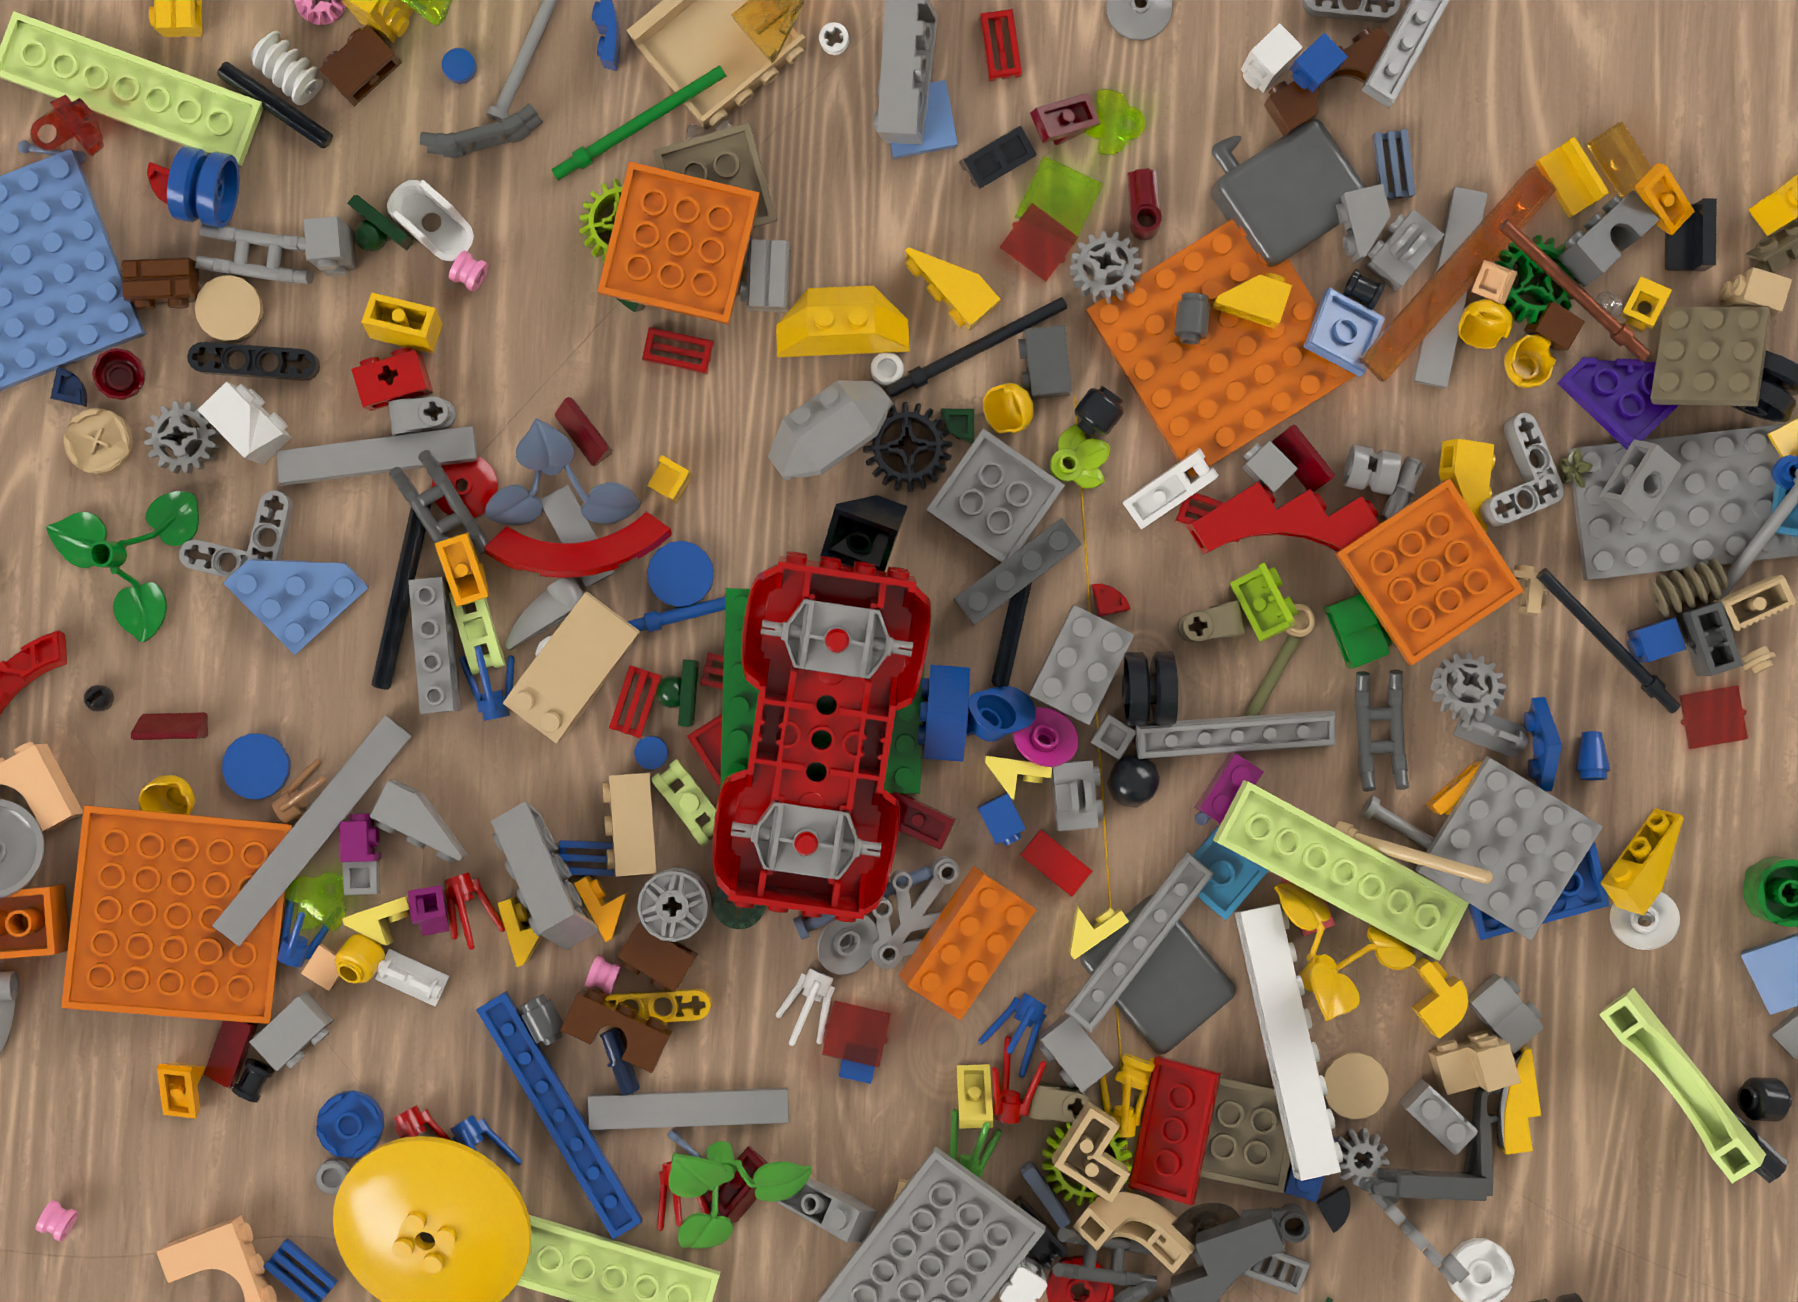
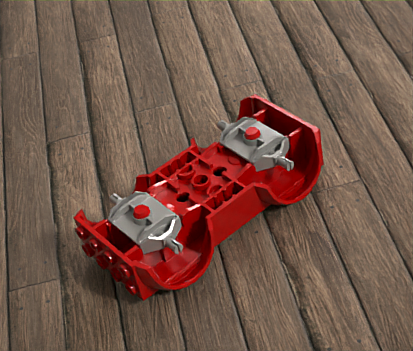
M787 551L786 557L779 556L778 564L759 573L754 579L746 604L741 647L742 667L745 678L759 690L748 769L731 774L724 780L717 801L712 841V862L717 884L729 896V901H735L734 904L736 906L754 908L755 904L768 906L770 911L777 913H787L789 909L800 910L804 916L820 918L822 914L835 915L839 921L853 923L856 922V919L864 920L865 915L880 905L892 871L900 824L899 801L883 789L895 712L912 704L916 696L926 661L931 627L930 599L916 585L917 582L914 576H910L908 569L889 566L887 572L875 570L876 567H874L875 564L855 561L854 567L841 565V559L821 556L820 562L807 560V554ZM823 695H830L837 702V707L831 714H822L816 707L817 700ZM818 730H825L831 735V743L825 748H818L812 743V735ZM813 762H820L826 768V776L820 781H812L806 774L807 767Z

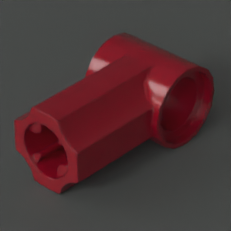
M1149 168L1136 169L1127 173L1131 216L1130 230L1134 237L1140 240H1149L1156 236L1162 220V214L1159 209L1156 170ZM1143 215L1149 216L1154 220V225L1148 228L1143 227L1138 223L1137 218Z

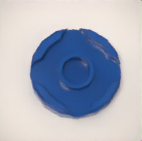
M686 541L670 542L659 548L651 558L647 571L649 585L655 596L664 603L677 607L690 606L703 600L711 590L714 578L713 563L707 553L696 544Z
M248 734L237 738L227 748L223 757L222 773L226 784L235 794L246 799H264L274 795L285 786L290 776L291 760L288 753H286L285 748L278 739L267 734Z
M356 1090L343 1091L328 1099L321 1107L317 1116L316 1131L322 1146L332 1155L358 1158L371 1151L380 1141L385 1127L384 1115L378 1103L368 1094Z

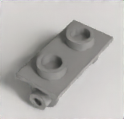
M1485 714L1481 722L1475 716H1471L1469 723H1465L1464 716L1460 715L1453 736L1516 759L1519 748L1523 750L1528 742V737L1524 736L1526 732L1524 726L1495 715L1491 717Z

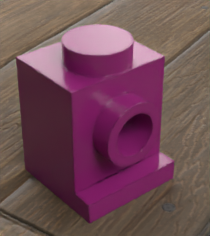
M370 813L350 814V820L339 822L340 862H364L382 859V852H375V847L379 845L380 835L378 827H374V819H370Z
M442 885L408 891L411 922L413 925H420L422 935L449 932L446 901Z

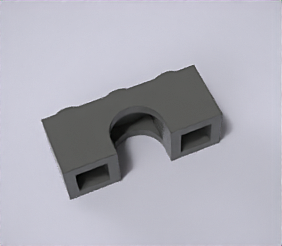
M1634 190L1622 199L1618 194L1602 207L1605 214L1601 215L1600 212H1597L1583 225L1586 229L1584 233L1579 229L1564 242L1567 249L1557 258L1583 287L1603 274L1622 256L1613 243L1622 252L1641 238L1660 220Z

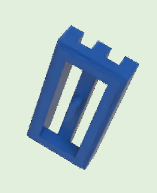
M560 840L558 855L565 864L566 861L607 863L606 855L567 854V848L612 849V842ZM568 867L572 875L615 876L614 869Z
M288 1238L263 1266L304 1302H321L338 1282L335 1277ZM285 1251L324 1282L326 1286L323 1288L303 1269L284 1255ZM278 1261L281 1265H283L288 1271H290L294 1276H296L300 1281H302L318 1296H315L310 1290H308L304 1285H302L298 1280H296L291 1274H289L276 1262Z

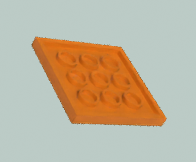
M629 161L597 292L601 295L729 325L761 196L760 192Z
M1450 478L1444 480L1335 553L1409 666L1414 665L1524 591Z

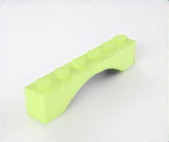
M1631 988L1609 1003L1599 1014L1619 1041L1638 1056L1670 1091L1695 1127L1709 1155L1733 1184L1760 1167L1766 1156L1765 1152L1637 991Z

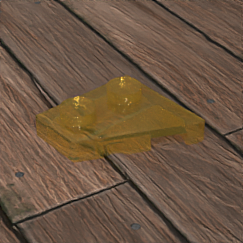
M748 0L731 15L739 27L769 61L773 63L776 61L805 0Z

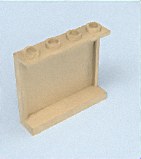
M662 0L626 30L631 42L674 93L719 65L722 67L727 77L683 103L705 130L710 126L715 128L722 124L729 116L728 111L736 105L741 107L754 96L753 91L762 83L766 86L773 82L780 73L778 70L787 63L792 65L804 55V49L807 47L804 35H799L770 0Z

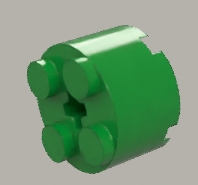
M1768 857L1758 861L1746 870L1743 896L1746 905L1754 916L1781 926L1798 927V860L1784 857Z

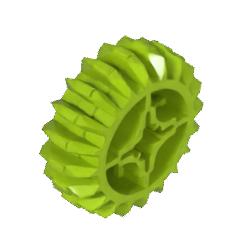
M617 178L613 179L614 188L609 189L606 183L600 185L604 192L600 196L596 191H591L590 195L595 202L592 204L584 201L582 204L584 209L590 213L579 215L580 221L587 224L579 228L581 235L588 236L583 243L587 248L594 246L591 252L593 257L597 258L603 254V263L605 262L608 244L601 240L599 234L606 232L608 235H611L623 188ZM614 202L613 213L609 217L603 218L602 222L599 223L604 209Z
M1065 1122L1068 1128L1065 1131L1056 1125L1054 1131L1059 1136L1058 1139L1052 1136H1047L1046 1142L1053 1149H1042V1155L1050 1158V1160L1042 1162V1169L1052 1170L1045 1176L1047 1183L1057 1181L1053 1186V1191L1056 1194L1066 1189L1063 1195L1065 1201L1069 1202L1075 1194L1078 1206H1082L1084 1197H1088L1089 1203L1092 1204L1096 1200L1095 1196H1098V1194L1079 1182L1074 1183L1070 1181L1061 1170L1053 1165L1051 1157L1072 1126V1123ZM1117 1130L1109 1145L1112 1147L1113 1157L1126 1165L1130 1172L1132 1169L1131 1165L1123 1161L1130 1159L1132 1153L1130 1150H1121L1128 1145V1141L1126 1138L1117 1139L1120 1133Z

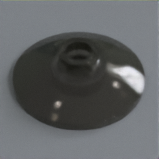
M1203 1203L1191 1207L1182 1213L1174 1227L1195 1246L1197 1232L1240 1217L1235 1209L1226 1204Z

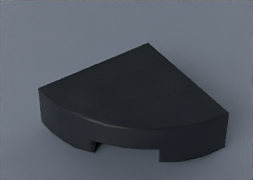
M1343 1185L1318 1199L1316 1203L1333 1233L1344 1225L1350 1212V1196L1347 1188Z

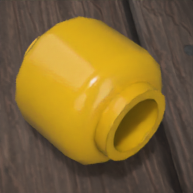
M359 933L353 934L345 941L336 953L334 961L337 973L343 980L353 984L366 983L377 973L379 963L385 960L386 956L381 943Z

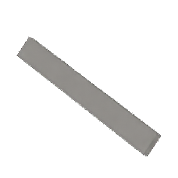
M385 715L212 926L236 945L240 946L337 828L339 822L346 817L412 735Z

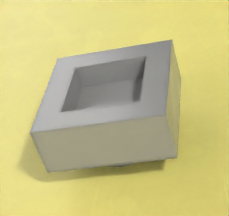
M1107 714L1090 740V743L1119 760L1136 734V731Z
M379 860L343 862L344 895L380 893Z

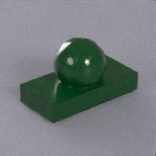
M353 195L347 203L366 219L357 224L354 231L356 244L361 249L371 252L378 251L384 247L387 236L406 251L413 244V239L360 196Z
M683 659L682 679L674 675L666 676L660 680L656 687V698L660 704L667 708L679 707L678 726L693 727L695 722L699 662L696 660Z

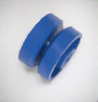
M184 146L180 148L174 157L168 178L167 201L171 216L177 220L192 223L200 218L203 224L218 228L227 226L233 216L239 194L240 176L236 158L231 154L213 152L208 156L207 152L203 149Z

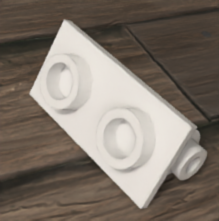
M388 949L385 960H382L378 965L376 971L378 974L375 980L436 1007L450 976Z

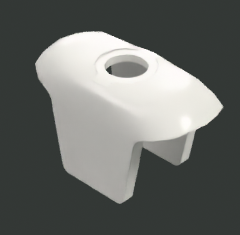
M423 179L421 182L418 180H408L402 183L389 197L387 209L391 217L435 256L452 262L462 251H468L474 239L472 227L445 198ZM430 213H435L441 218V226L434 232L426 231L422 225L423 218Z

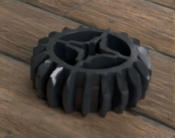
M903 402L902 413H897L895 405L890 407L892 416L889 418L886 416L878 435L869 441L873 442V445L863 447V452L866 454L874 453V457L866 460V465L873 466L878 464L879 467L872 472V475L876 478L884 472L886 476L882 481V485L887 486L891 479L896 480L894 485L895 491H900L901 483L907 482L908 492H913V482L918 481L920 488L924 490L927 487L924 480L925 477L928 476L931 482L936 483L938 478L933 471L936 469L940 473L946 472L947 468L939 462L940 460L951 461L952 456L942 452V449L952 448L953 442L942 441L943 437L950 434L949 428H944L940 431L937 429L944 420L942 417H938L932 422L930 418L933 415V409L929 408L923 416L920 414V403H916L914 412H908V402ZM911 421L926 427L934 440L927 441V439L915 437L912 432ZM901 422L902 433L900 437L895 441L880 444L885 432L891 426ZM906 431H908L911 444L918 447L916 451L912 449L913 454L910 455V464L907 463L905 451L898 449L899 444L903 445V440H906ZM927 451H936L930 464L923 470L914 473L915 458L919 454L927 453ZM881 454L900 457L904 464V473L891 469L884 462Z

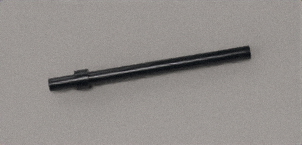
M1060 297L923 368L917 366L908 371L907 376L885 386L889 396L893 398L913 387L918 389L928 384V379L1068 309L1063 297Z
M1547 568L1542 569L1537 574L1536 578L1642 684L1641 689L1650 698H1656L1671 714L1680 708L1681 704L1665 689L1666 684L1657 675H1651Z

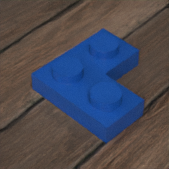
M1536 697L1531 699L1529 712L1524 714L1525 729L1527 732H1531L1533 737L1532 746L1534 754L1533 759L1528 760V774L1530 779H1535L1537 787L1547 792L1553 790L1562 742L1546 698Z

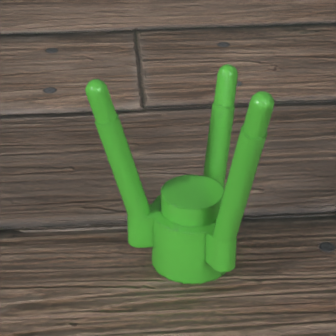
M954 1109L951 1122L950 1157L981 1178L985 1165L1002 1135V1130H996L979 1160L978 1158L990 1124L985 1122L972 1155L961 1154L958 1159L959 1111Z

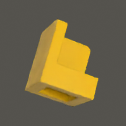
M661 455L658 459L660 464L647 486L677 503L693 474Z

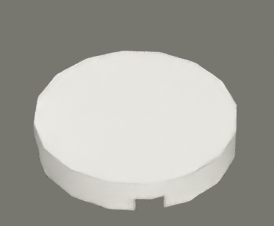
M1472 1238L1461 1242L1452 1250L1451 1254L1470 1273L1461 1283L1457 1281L1452 1285L1448 1281L1450 1288L1461 1301L1500 1302L1509 1294L1512 1288L1511 1283L1515 1269L1511 1257L1499 1244L1485 1238Z

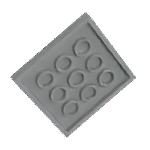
M1486 756L1426 853L1488 870L1493 874L1492 882L1484 884L1422 865H1418L1415 870L1527 939L1532 940L1603 826Z

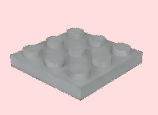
M983 428L926 511L1002 563L1022 548L1065 485Z

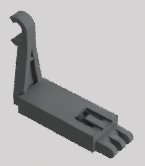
M1479 1086L1474 1093L1471 1125L1478 1132L1468 1143L1464 1165L1465 1172L1378 1168L1377 1177H1362L1360 1179V1189L1387 1197L1486 1201L1487 1196H1493L1494 1184L1491 1123L1499 1120L1495 1114L1487 1113V1097L1490 1093L1497 1095L1501 1090L1487 1092Z

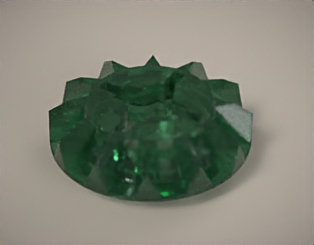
M719 886L717 887L713 896V909L716 917L725 926L732 929H746L755 925L761 919L766 906L755 904L754 908H742L739 916H737L736 906L726 902L725 899L728 900L729 896Z

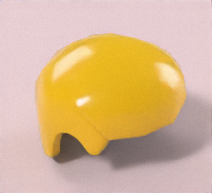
M1490 299L1472 302L1462 312L1458 325V336L1466 344L1476 348H1495L1503 336L1504 338L1508 337L1512 328V314L1503 304Z
M1538 334L1526 335L1508 348L1504 356V367L1512 383L1518 387L1528 389L1541 386L1551 377L1556 359L1550 353L1551 342Z
M1005 383L992 387L983 398V411L987 422L999 434L1020 432L1026 429L1033 419V401L1027 390L1015 383Z
M160 775L141 789L138 798L141 810L191 814L196 801L194 791L188 782L176 775Z

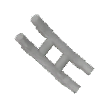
M201 222L199 235L235 242L236 247L234 261L196 255L195 268L220 274L253 277L283 283L311 284L313 282L314 275L312 271L280 267L282 248L292 251H306L305 237L270 234L227 226L218 228L207 226ZM250 244L269 247L266 266L247 264Z

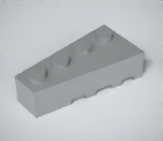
M885 0L881 76L878 83L879 109L874 115V129L884 143L923 145L938 15L930 0Z
M524 801L493 819L491 822L496 832L493 834V839L498 848L504 851L506 855L505 867L509 875L516 879L518 883L517 896L521 903L529 909L532 917L528 920L534 933L568 950L599 932L594 920L591 921L585 916L582 908L586 907L580 894L567 881L572 876L567 864L558 854L554 855L553 853L558 847L539 810Z

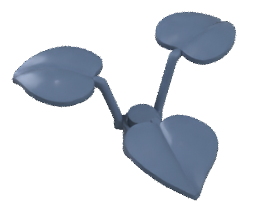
M536 418L516 448L517 461L522 466L535 470L531 489L527 491L523 486L517 484L502 488L489 500L485 508V515L491 521L507 525H524L534 521L543 509L542 501L534 496L538 490L541 472L546 475H556L561 472L562 468L565 469L580 498L586 501L581 507L582 515L592 522L610 524L621 521L632 515L640 507L641 500L628 487L615 482L599 484L592 488L589 495L586 494L570 467V462L574 457L572 443L556 428Z

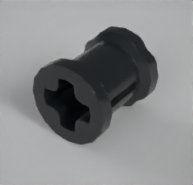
M1355 269L1348 279L1342 294L1366 303L1367 308L1372 310L1377 304L1386 283L1382 281L1379 283L1360 275V270Z
M248 1058L245 1062L246 1069L240 1081L234 1084L232 1092L240 1098L257 1103L261 1097L259 1093L267 1078L273 1076L274 1069L262 1061Z

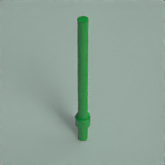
M720 65L588 147L581 146L572 152V157L551 169L554 176L559 181L578 168L585 169L594 163V158L727 77Z

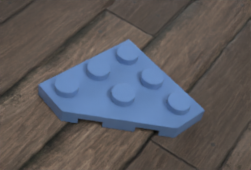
M248 559L223 582L294 655L369 588L367 583L346 562Z

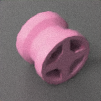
M464 250L455 259L449 272V279L455 283L462 282L465 284L466 289L475 292L484 281L489 264L483 260H474L472 255Z
M597 955L587 976L585 986L588 988H600L604 994L610 996L620 975L622 965L617 962L610 964L605 961L604 957Z
M52 1200L42 1212L36 1225V1231L42 1234L46 1232L53 1234V1239L62 1242L72 1230L79 1212L72 1208L66 1210L62 1208L61 1203Z

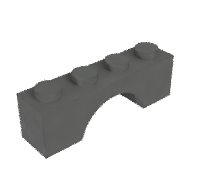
M1061 518L956 596L954 601L974 626L1082 544L1063 518Z

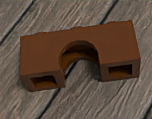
M588 988L587 991L581 989L577 993L560 1031L591 1045L601 1028L606 1026L618 1027L627 1038V1048L622 1060L653 1073L672 1034L671 1030L666 1029L668 1024L652 1016H649L647 1020L636 1015L637 1009L626 1003L619 1002L618 1005L606 1001L607 996L596 989Z

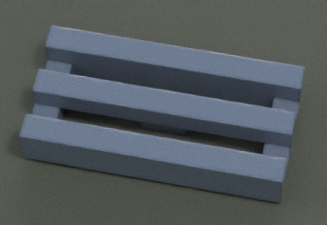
M1408 129L1398 132L1374 133L1372 137L1378 185L1383 184L1387 200L1413 197L1416 193ZM1396 140H1399L1405 185V190L1403 191L1401 188ZM1382 141H1388L1394 192L1388 191Z
M1028 1161L1021 1166L1023 1177L1060 1229L1071 1223L1068 1211L1034 1163Z

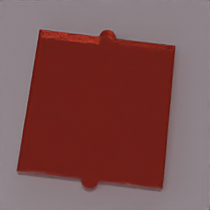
M1032 202L1019 221L1013 222V229L1000 248L1046 282L1058 264L1065 262L1066 258L1064 256L1078 239V236Z
M1738 685L1679 695L1683 714L1681 724L1685 725L1689 749L1748 739L1744 719L1747 711L1742 708Z
M834 1000L829 1024L825 1025L827 1035L822 1055L879 1068L884 1044L888 1043L886 1034L891 1013Z

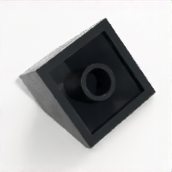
M878 495L836 504L820 556L841 559L842 564L854 567L855 561L875 564V570L885 572L908 506Z

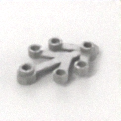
M940 856L932 862L931 871L933 878L912 907L909 889L912 886L911 876L905 870H896L892 873L890 882L895 888L900 922L893 933H891L888 918L893 910L889 900L883 897L881 903L887 904L884 912L878 913L876 909L872 911L876 918L878 939L871 947V958L880 968H894L901 962L903 956L913 954L923 939L905 941L911 931L931 928L942 911L929 914L924 913L944 885L955 882L959 876V866L951 857ZM945 867L952 868V872L948 877L942 876V870ZM899 876H906L904 885H896V880ZM887 948H892V956H890L889 958H884V950Z
M1369 1194L1397 1226L1402 1222L1404 1223L1400 1229L1420 1251L1427 1247L1422 1253L1436 1268L1443 1264L1438 1270L1452 1285L1457 1281L1461 1283L1470 1275L1451 1253L1443 1258L1395 1206L1400 1200L1399 1197Z

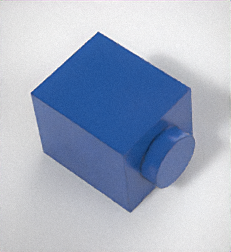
M1324 33L1294 61L1290 68L1293 73L1292 77L1301 88H1308L1313 94L1343 65L1348 56Z
M1676 618L1662 619L1627 631L1629 636L1627 640L1628 650L1639 663L1651 662L1686 650Z
M1007 792L977 807L995 844L1002 842L1004 846H1007L1022 838L1020 832L1026 830Z

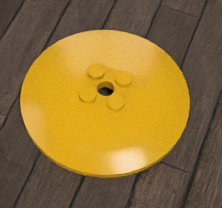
M427 1136L406 1137L384 1143L372 1149L359 1159L345 1176L339 1187L333 1208L334 1235L346 1266L358 1282L382 1302H501L517 1285L526 1268L531 1252L532 1230L530 1218L522 1196L514 1183L502 1169L486 1156L468 1146L448 1139ZM426 1232L431 1234L435 1242L427 1243L423 1241L419 1233Z

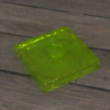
M1043 155L1015 218L1075 245L1103 183Z

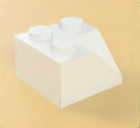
M226 381L198 409L245 459L262 465L292 438L285 431L288 427L285 421L275 412L270 415L262 407L265 401L251 388L248 390L242 384L237 387Z

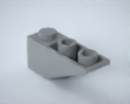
M395 779L386 782L370 815L371 818L378 821L377 827L392 834H395L397 830L407 835L406 841L417 847L425 848L428 845L438 850L436 855L445 861L454 863L455 860L461 861L467 858L468 853L425 794Z
M811 1178L795 1195L785 1200L775 1201L847 1243L862 1242L868 1235L878 1210L857 1198Z

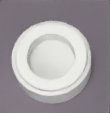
M880 353L871 363L872 378L881 386H887L903 376L904 367L902 360L894 353Z

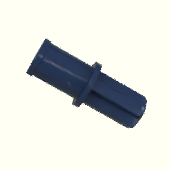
M613 1028L599 1034L609 1059L607 1066L612 1067L620 1093L628 1095L639 1090L640 1086L632 1064L622 1060L626 1046L622 1039L620 1028Z

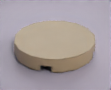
M232 275L218 276L207 282L199 291L195 302L196 319L202 330L211 337L228 343L242 341L251 336L256 331V327L259 321L262 320L264 313L262 298L257 289L243 278Z
M100 408L83 410L73 417L68 424L70 426L63 440L66 455L73 465L85 472L98 475L112 473L122 467L131 455L133 446L131 429L126 421L113 411Z
M1344 1052L1334 1057L1323 1072L1328 1092L1327 1095H1324V1099L1327 1105L1340 1116L1349 1119H1365L1377 1113L1384 1105L1389 1092L1388 1076L1383 1066L1370 1055L1360 1052Z

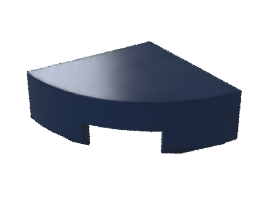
M57 366L50 399L87 407V392L82 381L73 372Z

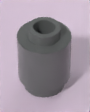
M1192 292L1182 294L1181 301L1177 303L1174 335L1180 337V342L1199 344L1200 340L1207 338L1211 310L1207 295Z
M541 994L520 1006L524 1013L521 1017L536 1044L543 1041L544 1045L547 1046L563 1037L560 1032L563 1021L551 999L547 1000L545 995Z

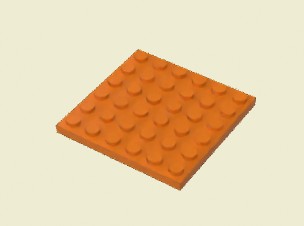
M1233 219L1142 274L1140 282L1133 281L1135 288L1133 293L1127 290L1123 291V300L1118 299L1114 295L1112 296L1111 304H1107L1105 298L1085 310L1178 462L1200 448L1206 456L1204 461L1209 467L1357 376L1303 347L1318 308L1316 302L1289 259L1274 267L1267 266L1269 264L1265 262L1259 252L1256 254L1245 238L1247 234L1240 226L1239 229ZM1266 273L1277 274L1285 278L1284 283L1292 285L1280 324L1275 329L1211 308L1206 339L1200 340L1199 344H1185L1180 342V337L1174 335L1177 303L1181 301L1182 294L1192 292L1207 295L1209 297L1208 303L1212 307L1213 301L1218 295L1258 275L1266 276ZM1193 467L1185 472L1189 479L1197 475Z
M84 805L61 1008L269 1024L272 1019L278 965L277 955L279 952L286 890L240 946L236 945L212 925L293 828V824Z

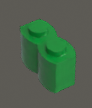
M1361 593L1324 607L1348 669H1354L1390 654L1388 647L1392 645L1391 638L1384 627L1380 628L1376 615Z

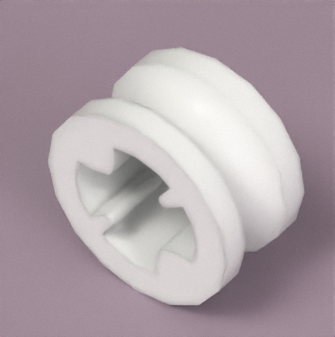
M832 22L826 24L819 34L820 44L828 54H841L849 46L848 31L840 23ZM835 31H839L840 39H843L842 43H835L833 47L827 45L829 44V40L825 39L827 34L833 35Z

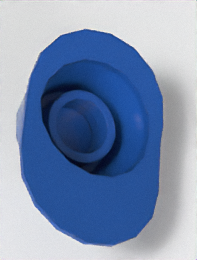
M997 686L976 692L969 698L966 733L968 736L976 735L987 742H996L1007 734L1032 725L1036 718V708L1029 696L1015 687Z

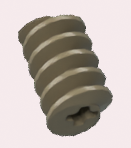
M1716 558L1708 560L1707 565L1699 562L1695 564L1694 569L1689 566L1682 568L1681 574L1674 570L1669 573L1668 578L1662 574L1656 577L1655 582L1649 579V589L1656 607L1666 618L1669 616V606H1673L1677 613H1681L1682 602H1686L1690 609H1694L1695 598L1698 597L1706 605L1708 604L1709 593L1717 601L1721 600V590L1728 589V582L1720 562Z

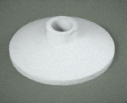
M1660 892L1644 916L1617 908L1613 903L1610 910V924L1614 934L1624 944L1636 949L1652 950L1668 944L1675 937L1680 926V914L1675 902L1668 895ZM1647 920L1651 923V925L1648 927L1640 926L1638 923L1640 921Z

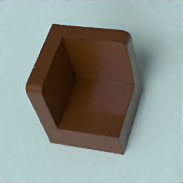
M1550 302L1538 323L1527 324L1523 331L1529 335L1538 334L1551 342L1550 348L1553 350H1569L1585 321L1556 302Z

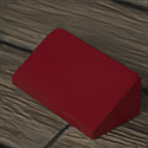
M571 397L565 398L555 412V417L592 466H596L610 456L613 450L576 401Z
M1293 424L1271 441L1298 468L1294 475L1306 490L1311 489L1312 492H1315L1335 477L1333 470L1296 425Z
M205 712L143 714L139 717L131 732V739L206 738L208 736V715Z
M223 1021L203 1075L223 1087L232 1088L238 1081L251 1045L249 1042L254 1037L258 1023Z
M749 1146L737 1159L742 1161V1166L751 1179H754V1173L760 1167L769 1163ZM736 1171L731 1181L719 1185L718 1212L722 1216L729 1218L732 1222L739 1221L757 1199L755 1188L749 1187L738 1171ZM710 1191L705 1197L711 1204L712 1191Z

